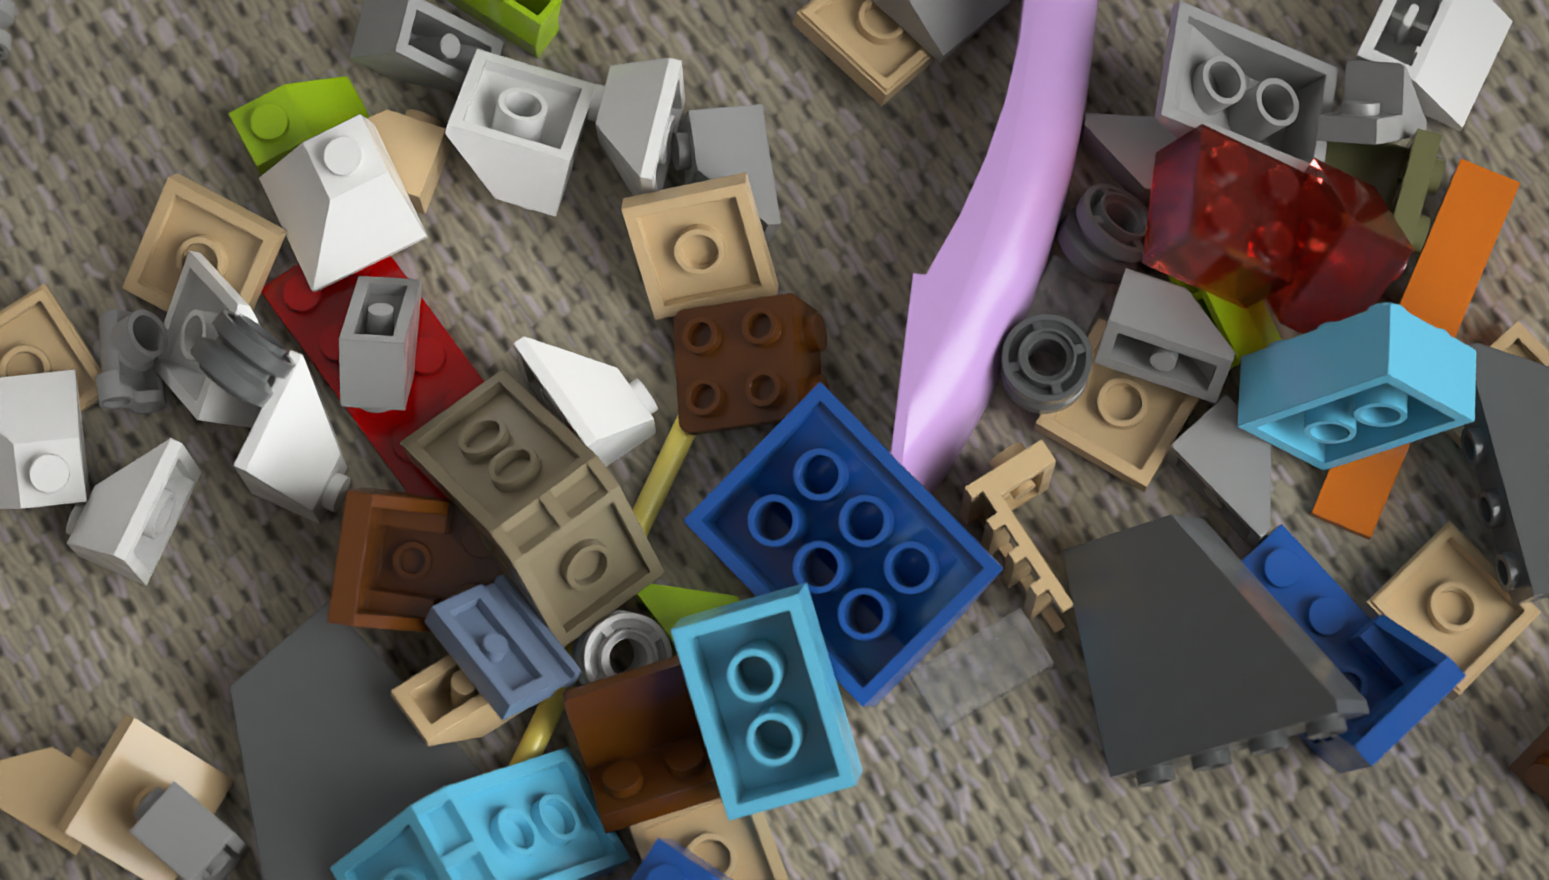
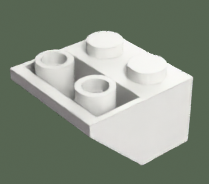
M1383 0L1355 60L1404 64L1410 74L1424 115L1461 131L1512 20L1492 0Z

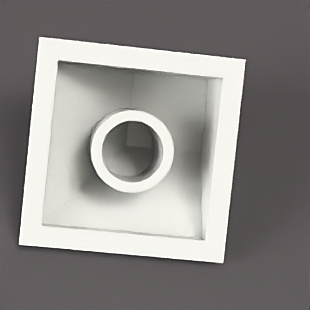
M477 49L449 118L445 134L495 199L556 217L586 124L590 99L595 84Z
M663 58L610 65L606 84H595L589 104L588 120L596 122L598 142L633 196L664 189L672 157V134L678 132L685 104L682 60Z
M361 114L301 143L259 177L282 228L287 230L286 237L314 293L428 238L375 124Z
M189 251L164 321L168 335V346L161 356L154 359L156 372L197 420L252 428L262 407H258L248 401L243 402L219 387L200 369V364L192 356L190 350L200 337L214 340L218 337L212 322L222 309H227L238 316L243 314L259 324L247 302L200 252ZM271 376L268 379L271 388L277 379L276 377Z
M525 336L513 343L522 376L544 407L599 457L605 467L656 434L655 422L651 414L656 412L658 407L638 378L628 383L616 367Z
M290 350L288 355L295 362L296 366L286 379H276L272 387L274 394L262 407L233 466L251 494L320 524L327 509L332 512H336L339 509L349 489L351 478L344 475L348 467L319 387L303 355Z
M76 369L0 377V509H23L86 502L90 497V485Z
M170 438L95 485L88 501L77 502L66 526V534L70 535L66 544L77 556L147 586L202 473L183 443Z

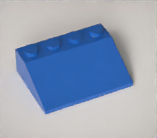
M821 382L683 520L755 596L807 582L835 679L862 707L876 706L922 661L1004 569Z

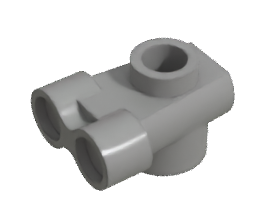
M115 309L101 314L98 317L99 339L93 346L94 358L101 367V373L96 376L99 406L105 409L130 408L134 413L138 414L162 411L167 407L164 381L161 377H157L154 359L161 356L168 346V335L164 324L154 313L143 309L134 312Z

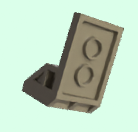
M504 369L400 442L409 460L470 520L485 549L500 571L508 577L563 647L567 646L665 573L622 489L599 457Z

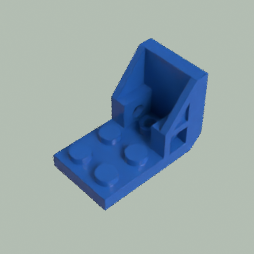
M1282 524L1276 526L1241 559L1244 565L1367 700L1370 714L1345 720L1347 731L1344 733L1319 739H1308L1306 732L1297 734L1323 761L1339 773L1372 767L1466 677L1465 673L1449 656L1382 614L1370 619Z

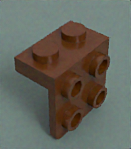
M793 293L685 309L678 312L674 317L678 421L680 428L690 435L777 424L819 382L823 383L830 390L826 377L821 374L820 351H824L827 346L825 322L816 309Z

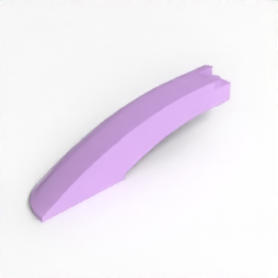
M1022 0L1016 55L1008 91L986 158L956 223L927 274L913 273L891 454L932 495L948 474L1000 381L999 369L1005 340L1018 323L1028 318L1046 270L1057 235V228L1062 218L1080 139L1091 72L1099 0Z

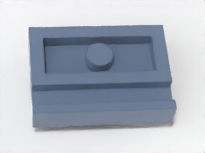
M505 574L497 576L494 583L484 587L483 584H480L432 606L424 621L501 720L551 697L555 690L563 686L566 689L574 686L582 672L581 668Z

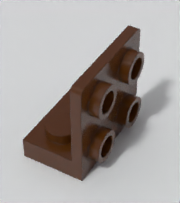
M678 655L575 687L562 693L563 703L588 773L599 816L606 834L721 797Z

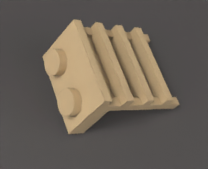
M1041 439L1027 449L1022 442H1018L996 455L989 462L993 470L964 488L960 516L966 525L975 519L979 520L984 528L981 545L990 554L998 550L1006 561L1001 577L1008 588L1020 582L1027 593L1022 610L1029 620L1041 614L1055 635L1066 626L1052 607V602L1054 601L1061 613L1073 607L1074 604L1012 512L1049 488L1056 460ZM1010 537L1013 539V541H1014L1015 544L1017 545L1016 548H1013V546H1012L1011 543L1009 542V541H1010ZM1031 569L1034 571L1039 580H1034V578L1030 574Z

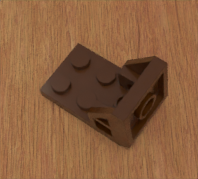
M368 487L350 489L346 493L327 622L353 627L431 632L424 621L432 606L480 584H483L484 587L494 583L497 576L503 573L488 554L470 520L449 499Z

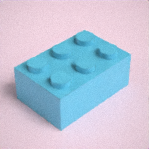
M1391 302L1375 304L1363 313L1341 321L1323 323L1316 330L1291 339L1274 341L1267 348L1242 356L1237 427L1322 471L1474 422L1476 350L1451 337L1447 331L1436 328L1412 315L1401 305Z
M807 582L682 617L674 625L671 633L728 821L857 785L863 769Z

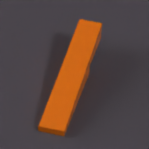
M1461 158L1451 176L1398 305L1403 306L1407 312L1428 324L1447 331L1451 337H1456L1520 186V182ZM1411 442L1330 468L1310 515L1370 540Z

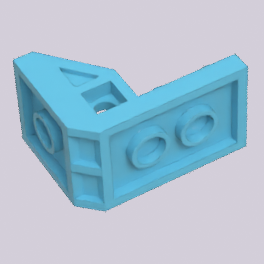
M566 747L443 787L410 805L335 863L330 869L336 880H592L613 872L631 860L616 831L605 833L593 791L569 748Z

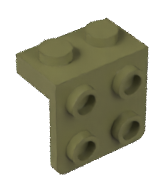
M1417 128L1406 147L1390 142L1372 145L1328 141L1322 181L1285 200L1278 224L1280 237L1289 242L1396 273L1410 252L1419 254L1424 245L1431 219L1421 215L1426 193L1436 195L1446 166V159L1437 157L1442 135Z

